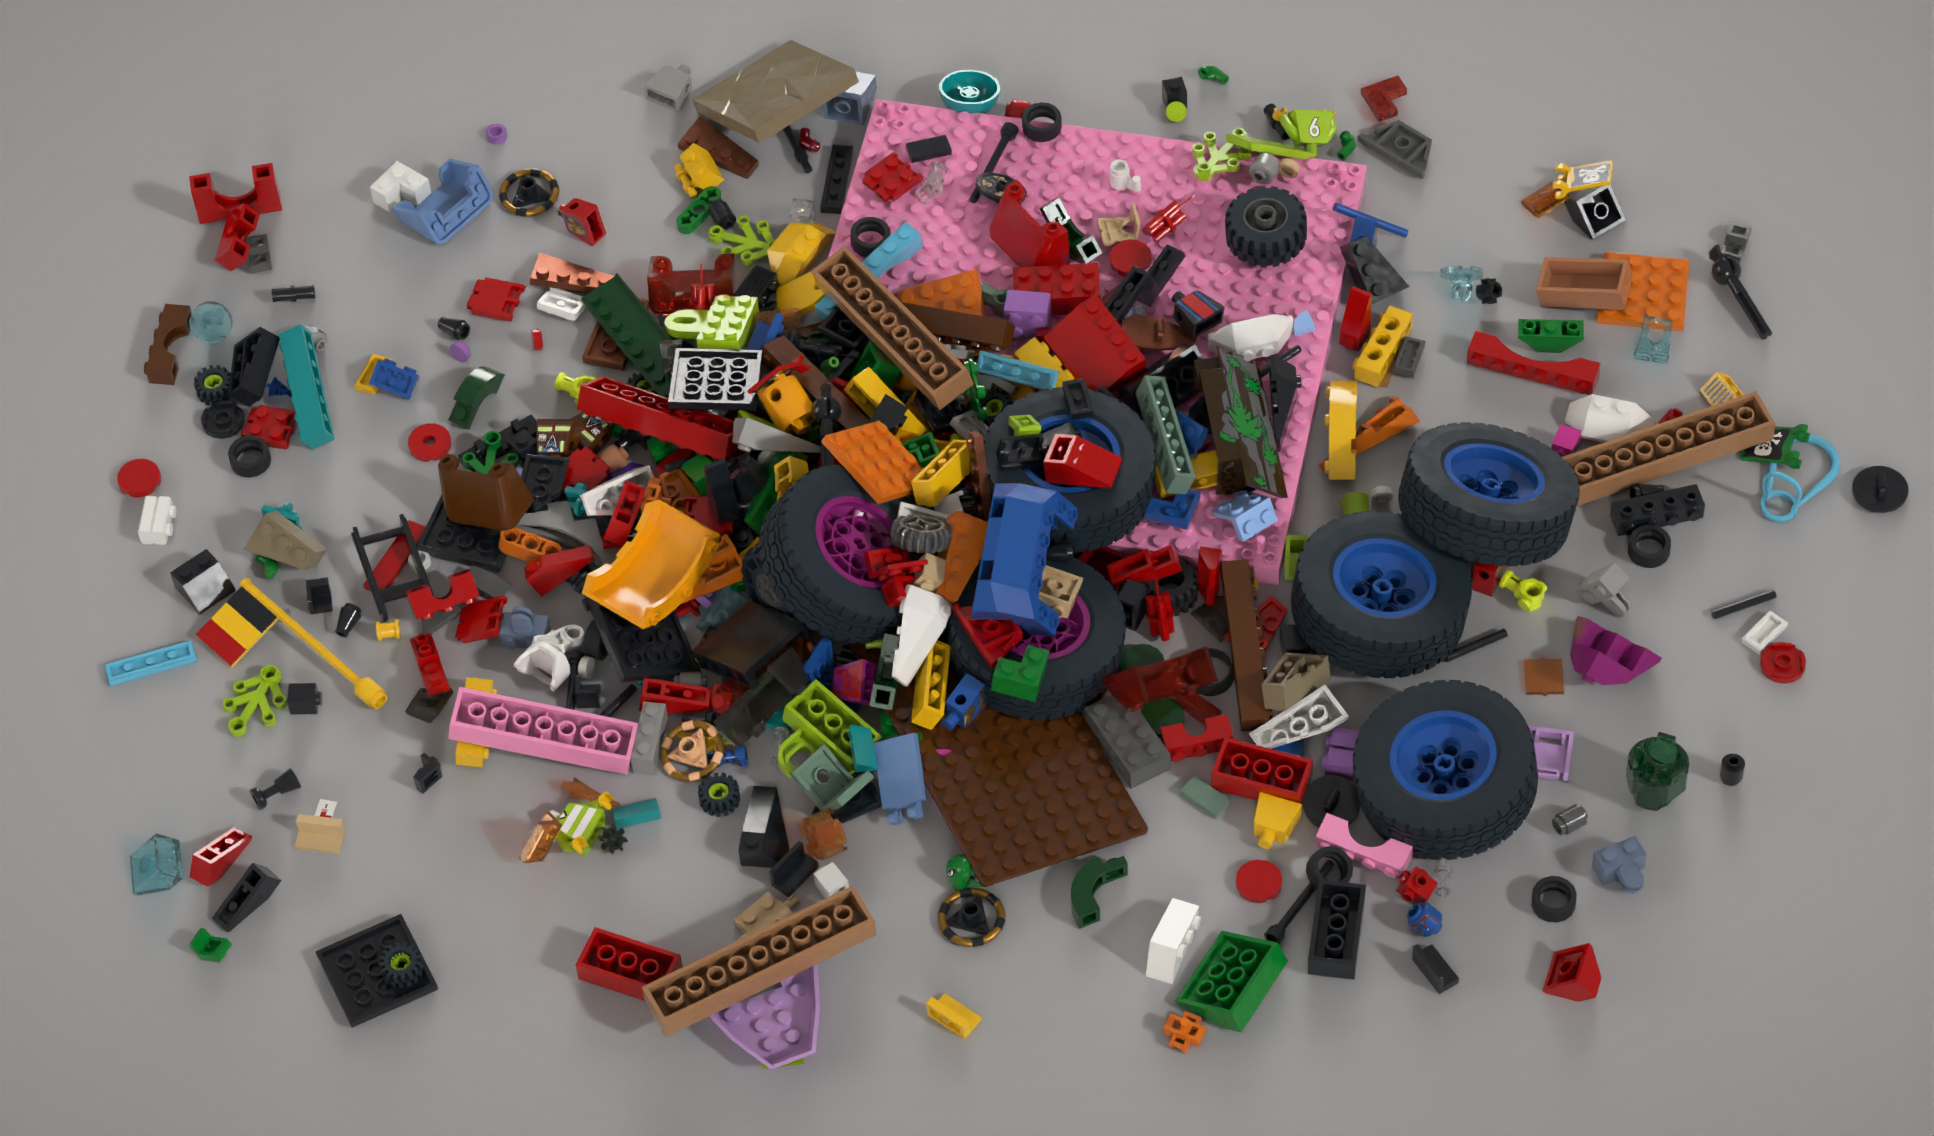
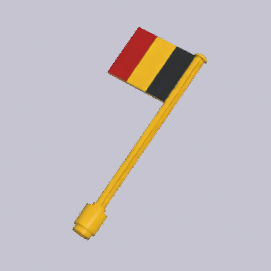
M244 578L240 582V588L195 634L233 668L279 619L354 684V694L370 708L379 709L387 701L384 689L370 677L360 678L254 586L249 578Z

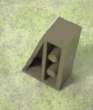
M278 511L267 513L263 516L244 550L303 570L317 567L327 551L324 546Z
M1285 653L1262 683L1265 709H1273L1275 711L1287 710L1330 681L1328 655Z

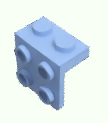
M1246 490L1237 492L1235 497L1219 503L1218 507L1212 510L1214 516L1232 521L1238 540L1243 542L1278 521L1270 497Z

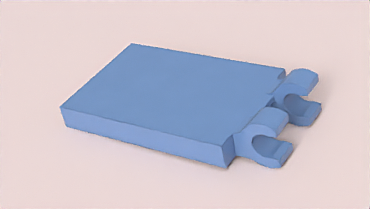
M910 733L873 743L878 767L877 775L882 809L888 811V823L894 822V825L903 823L901 809L908 807L907 813L909 818L914 817L915 820L924 818L921 802L927 801L918 734Z

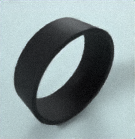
M1205 648L1196 651L1187 663L1185 671L1186 683L1191 690L1203 696H1216L1224 693L1231 687L1234 681L1233 666L1229 656L1215 648ZM1215 657L1226 662L1230 670L1223 680L1208 684L1196 680L1190 673L1189 667L1198 659Z

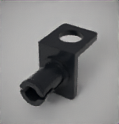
M627 429L628 433L614 441L618 448L623 446L625 450L634 444H639L644 450H647V440L651 436H644L640 434V431Z

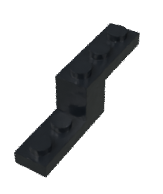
M1167 244L1148 272L1133 265L1105 305L1119 324L1136 301L1151 307L1186 257L1183 251Z

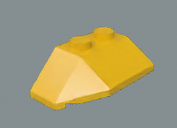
M790 222L767 250L770 269L772 272L777 273L779 285L782 286L803 276L833 241L836 232L821 223Z

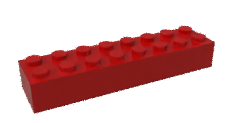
M605 376L580 385L577 410L585 412L587 416L603 418L604 422L620 424L624 429L640 431L641 435L654 436L661 442L677 444V447L694 450L698 455H709L714 457L716 461L722 459L727 461L731 457H737L745 452L738 449V444L732 443L733 420L699 409H668L669 398Z

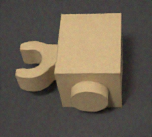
M926 553L919 560L927 559L928 565L922 566V571L914 573L915 581L913 586L933 593L943 583L946 560Z

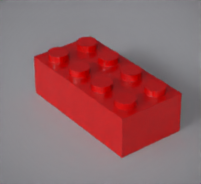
M1099 263L1014 267L1013 290L1050 293L1052 315L1069 314L1074 308L1094 294L1099 299L1101 298Z
M1225 737L1211 773V787L1221 792L1258 801L1259 794L1262 792L1303 804L1305 791L1313 775V760Z
M594 927L575 965L579 980L643 1001V986L683 967L680 954Z

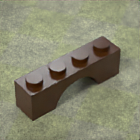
M165 304L163 312H160L159 326L154 331V343L149 347V360L144 364V374L147 375L149 383L175 384L179 367L175 355L169 353L168 348L175 340L189 335L194 319L190 306Z

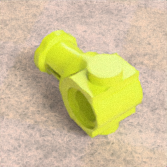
M562 372L557 376L554 388L558 391L563 390L570 393V397L575 398L574 402L578 405L580 385L597 378L585 375L573 379Z
M1508 570L1499 583L1501 588H1507L1514 593V597L1518 599L1517 603L1521 609L1529 612L1541 606L1544 592L1547 590V586L1542 581L1534 578L1522 580L1514 575L1512 570Z

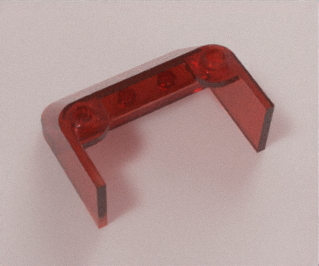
M1207 646L1185 655L1139 668L1137 665L1103 679L1105 688L1125 709L1130 708L1131 712L1144 709L1143 704L1185 693L1186 697L1199 693L1198 688L1218 681Z

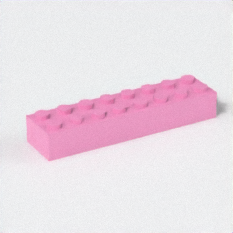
M459 687L450 721L448 739L628 775L638 723Z

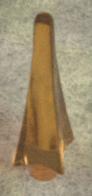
M575 777L572 782L564 779L561 784L562 789L569 791L568 797L594 801L601 795V793ZM616 801L609 802L613 807H620L621 805Z

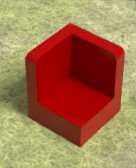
M893 576L881 586L887 607L900 606L901 601L907 597L905 592L906 586L915 581L914 576Z

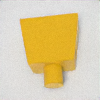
M1260 792L1254 819V835L1260 837L1258 845L1264 849H1270L1273 841L1281 844L1286 843L1301 820L1302 804Z

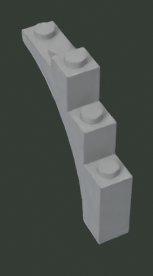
M569 500L547 503V511L524 514L515 526L521 530L546 539L558 541L572 548L590 545L593 548L595 558L592 563L598 569L606 563L612 564L617 559L616 554L621 549H603L596 518H584L574 521L571 508L569 507Z

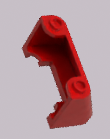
M1018 180L1008 184L1003 191L989 227L991 239L1018 267L1070 264L1068 231L1062 224L1055 221L1040 226L1021 206V200L1025 196L1024 186Z

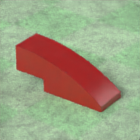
M1172 545L1152 553L1147 548L1107 565L1113 585H1124L1128 579L1141 583L1155 580V577L1160 579L1182 571L1178 554Z

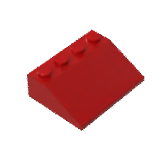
M1096 294L1074 308L1043 337L1064 367L1072 374L1074 380L1084 378L1086 386L1093 390V392L1098 391L1102 385L1112 392L1147 368L1144 355Z

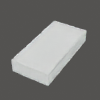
M1769 611L1742 637L1741 643L1760 655L1787 628L1788 622L1772 611Z

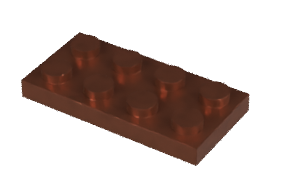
M638 298L649 311L650 300ZM597 322L582 356L583 363L623 371L628 359Z

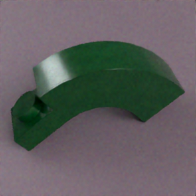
M481 366L473 370L457 390L453 398L456 400V403L448 420L470 429L481 403L489 394H497L505 374L487 366Z

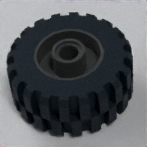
M1259 186V189H1248L1245 194L1242 192L1237 196V200L1234 199L1229 204L1225 214L1226 242L1232 254L1238 256V259L1245 263L1247 261L1249 265L1254 267L1256 265H1260L1261 268H1267L1270 265L1277 267L1282 262L1285 264L1291 261V257L1295 258L1304 248L1305 240L1307 239L1306 211L1302 202L1294 194L1289 195V191L1283 188L1279 190L1275 186H1271V188Z

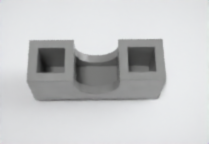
M643 701L631 755L633 773L656 775L660 759V737L665 736L668 722L666 704Z

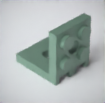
M825 744L820 746L789 774L825 816L842 807L874 778L869 770L853 778ZM818 771L826 773V782H820L817 779Z

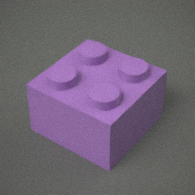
M1007 291L1004 317L1005 320L1016 326L1013 338L1032 339L1035 337L1037 339L1036 329L1052 327L1053 317L1050 293Z

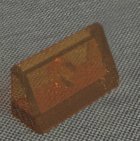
M1552 181L1523 199L1521 204L1535 217L1540 218L1568 200L1569 195L1567 194L1562 199H1556L1555 193L1562 190L1560 188L1553 189Z

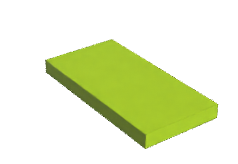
M1227 133L1225 139L1226 142L1251 151L1302 160L1308 157H1316V153L1291 144Z

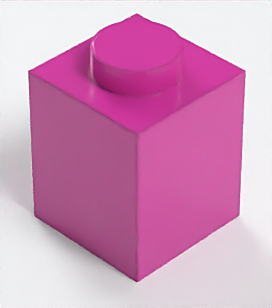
M1560 424L1552 442V451H1556L1562 457L1577 452L1581 440V430Z

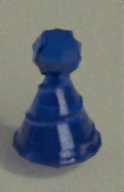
M277 377L273 378L271 384H266V387L269 388V397L292 396L291 390L279 381Z

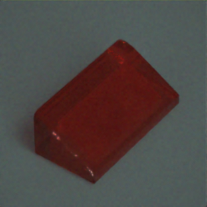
M760 669L754 673L757 680H759L761 673ZM727 679L715 692L731 703H735L750 688Z
M1185 687L1173 694V699L1181 704L1184 711L1203 725H1205V718L1219 716L1222 713L1220 709L1189 687Z

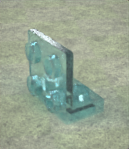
M728 586L722 588L717 592L713 603L702 615L696 628L702 632L710 626L717 629L741 608L747 600Z

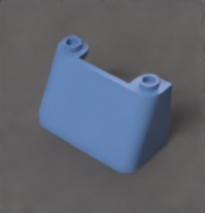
M454 159L447 160L439 169V178L442 185L416 208L409 201H400L392 208L395 216L431 242L436 244L446 243L490 205L493 200V191L479 165Z

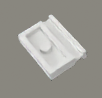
M550 288V291H547L537 302V309L575 321L584 312L585 306L581 301L582 296L557 288Z

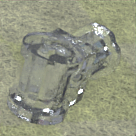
M933 162L929 165V174L923 180L921 187L916 191V196L921 203L930 204L934 200V196L942 193L944 182L942 178L947 174L944 164Z
M776 727L772 730L774 742H772V749L769 752V760L771 761V771L779 776L785 774L778 766V751L781 744L792 735V731L786 727Z

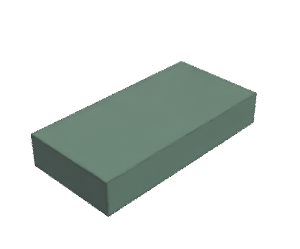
M1195 775L1180 789V795L1214 819L1230 805V799Z

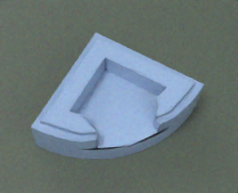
M1308 310L1300 313L1294 321L1295 337L1315 331V324Z

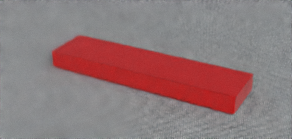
M408 520V525L417 547L426 526ZM404 535L396 537L373 570L379 590L389 588L408 562L410 552ZM366 580L363 584L364 589L371 591Z

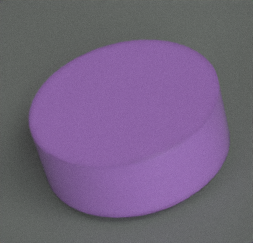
M501 124L489 126L486 129L488 142L491 144L503 143L507 138L506 128Z
M455 341L449 348L451 355L460 362H465L471 356L469 347L461 341Z

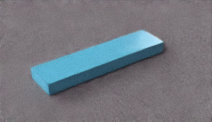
M980 350L977 362L979 373L1042 390L1056 388L1059 371L984 350Z
M189 640L104 664L109 684L113 686L197 662L192 641Z

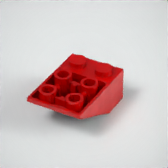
M1055 434L1044 459L1046 483L1112 488L1122 463V457L1079 436Z

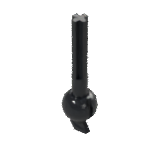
M1715 245L1709 251V259L1714 262L1711 271L1714 280L1718 284L1728 285L1760 338L1763 340L1767 339L1768 336L1772 335V331L1739 280L1741 275L1739 262L1731 256L1721 254L1720 245Z
M824 383L820 387L821 397L816 399L811 408L812 418L820 425L821 467L834 465L833 454L821 441L825 435L833 433V424L839 420L842 412L840 403L831 397L830 383Z

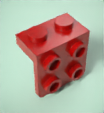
M900 547L864 552L869 579L878 578L879 582L889 580L892 576L897 575L912 576L911 573L922 571V566L928 565L927 559L910 562L908 550H902Z

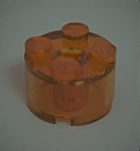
M826 808L805 817L798 824L801 834L806 836L809 842L807 850L812 858L816 857L820 861L847 850V847L843 846L844 843H847L845 833L838 818L833 820L830 814L834 813L831 808Z

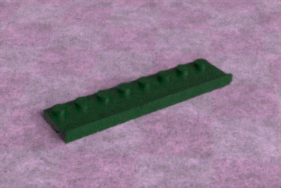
M616 273V276L582 297L581 301L657 395L669 398L675 350L679 347L618 273Z

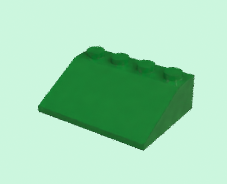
M1221 931L1176 998L1175 1003L1221 1028L1242 1032L1288 960L1280 945L1276 942Z

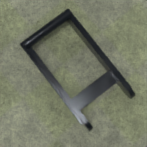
M404 514L399 515L401 527L360 537L356 526L353 527V532L351 533L378 613L381 615L383 622L388 621L384 603L407 597L405 591L427 584L434 596ZM404 535L419 579L379 590L364 546Z

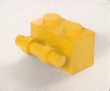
M695 143L679 156L685 167L683 168L681 164L674 166L677 179L683 183L682 187L685 193L689 194L691 198L697 196V188L700 187L704 190L710 186L717 187L724 181L709 151Z

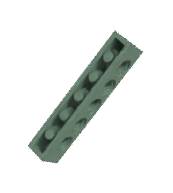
M1145 375L1135 393L1144 423L1148 427L1154 441L1156 463L1165 492L1186 494L1196 476L1166 379L1160 376Z

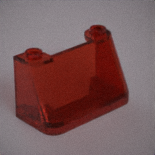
M735 253L720 254L715 259V269L703 270V285L714 284V299L720 295L734 296ZM651 256L647 274L650 310L656 315L660 313L668 315L680 310H691L689 306L691 284L701 285L700 270L673 271V265L669 258L665 256Z

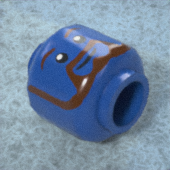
M1428 902L1416 903L1409 909L1407 913L1408 925L1421 936L1429 937L1441 930L1442 914Z

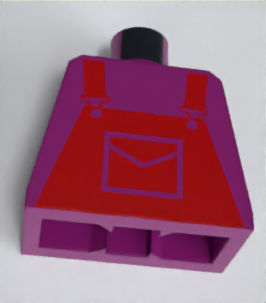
M861 659L838 666L834 669V679L827 680L825 687L843 703L870 706L873 684L877 675V664Z

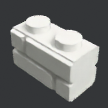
M145 497L138 529V535L142 544L155 543L157 545H166L168 536H172L173 525L171 520L176 518V506L172 504L170 497Z

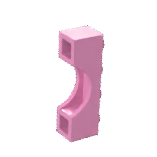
M1326 813L1316 835V846L1320 849L1327 846L1340 848L1348 855L1351 861L1360 862L1365 868L1371 870L1375 868L1383 871L1386 876L1391 878H1399L1407 870L1413 857V846L1393 838L1377 847H1366L1358 844L1349 833L1348 821Z

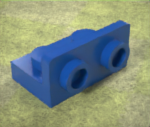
M386 358L384 361L378 360L369 384L410 400L416 382L420 378V376L416 375L417 370L407 366L404 369L396 367V362Z

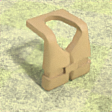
M1131 204L1130 217H1105L1097 219V225L1104 246H1113V244H1118L1121 241L1136 240L1139 237L1140 220L1135 204ZM1135 219L1134 234L1124 231L1123 228L1133 223Z

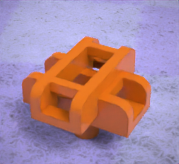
M650 478L640 507L642 513L646 503L661 500L671 506L672 498L664 497L661 479Z
M1184 1011L1182 1017L1170 1013L1163 1027V1033L1171 1037L1168 1047L1181 1049L1182 1053L1185 1054L1190 1045L1200 1047L1201 1041L1207 1033V1027L1201 1025L1202 1017ZM1178 1039H1181V1040H1183V1041H1185V1042H1184V1044H1183V1043H1181V1042H1178L1177 1040H1178Z

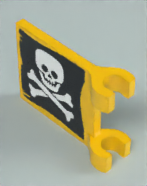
M1613 160L1577 167L1557 164L1555 171L1564 172V174L1558 175V180L1553 182V189L1560 188L1562 190L1555 193V198L1562 199L1571 191L1611 185Z

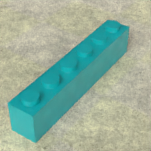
M299 324L279 334V348L284 356L283 366L287 371V384L292 393L290 399L296 412L294 418L300 430L298 436L303 444H306L313 450L335 440L312 333L302 324Z

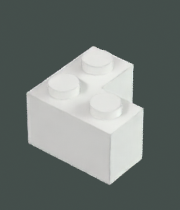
M396 161L370 186L373 203L388 212L402 199L411 202L417 207L432 194L429 179L399 161Z

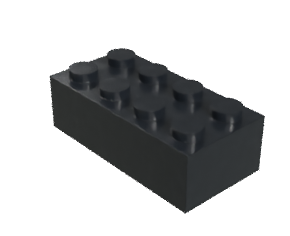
M1319 879L1308 956V974L1355 980L1366 897L1365 884Z

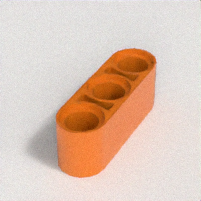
M516 527L506 531L502 530L498 544L501 552L528 563L542 555L562 551L560 545L556 542Z

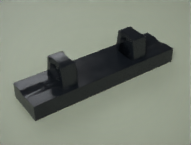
M532 414L520 421L518 418L511 421V426L499 432L502 445L496 451L495 460L509 453L507 440L514 436V433L525 429L533 438L537 437V421ZM479 439L473 443V447L458 455V459L463 466L462 457L468 452L475 454L476 459L485 466L487 446H485L484 441ZM464 466L465 469H469L472 472H475V470L472 467Z

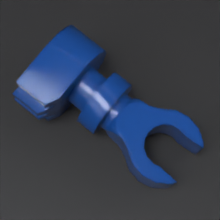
M745 745L735 746V751L730 749L726 751L727 753L724 752L717 768L727 763V761L734 763V760L738 761L740 767L748 766ZM715 750L707 754L709 759H712Z

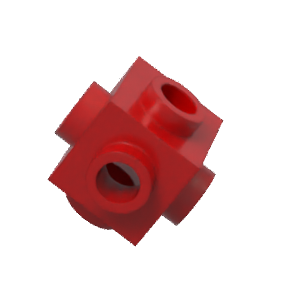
M1415 866L1410 871L1405 870L1398 878L1400 884L1395 891L1401 894L1404 900L1412 904L1426 902L1438 882L1432 879L1425 870Z

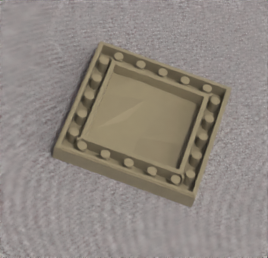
M789 40L695 97L692 101L697 113L761 143L851 88L859 80L854 68L793 40Z

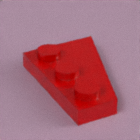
M1272 595L1258 606L1259 620H1256L1257 627H1261L1262 640H1259V645L1264 647V653L1288 611ZM1227 632L1224 635V639L1229 643V634Z

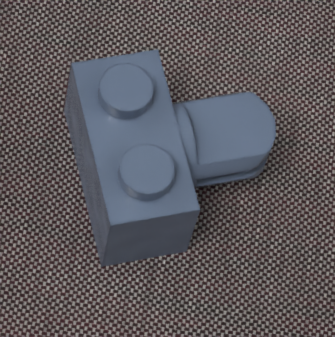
M522 606L514 607L512 612H504L499 633L502 647L527 649L531 646L534 636L547 635L550 632L549 618L545 615H535L530 609Z
M1633 836L1594 852L1592 868L1602 885L1616 880L1617 883L1620 882L1627 893H1638L1643 888L1644 876L1640 870L1645 867L1646 852L1636 836Z

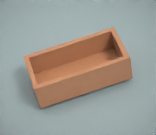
M1544 257L1536 288L1540 306L1625 310L1632 281L1629 260Z

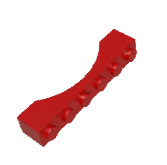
M1478 331L1474 332L1467 352V364L1475 367L1506 373L1518 378H1525L1561 389L1576 391L1580 394H1593L1600 374L1601 363L1584 358L1562 362L1532 360L1511 351L1496 336Z

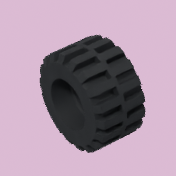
M1180 557L1181 572L1157 579L1159 596L1164 592L1170 593L1171 606L1174 608L1175 616H1179L1180 612L1184 614L1188 612V608L1192 609L1194 602H1197L1198 599L1197 571H1194L1192 564L1188 565L1186 559L1180 560ZM1155 580L1142 582L1147 587V596L1153 595L1156 597ZM1168 583L1179 585V587L1174 589H1166L1161 586Z

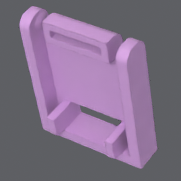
M1528 726L1534 741L1538 778L1559 780V775H1563V781L1568 782L1574 731ZM1542 737L1561 740V745L1538 742V739Z

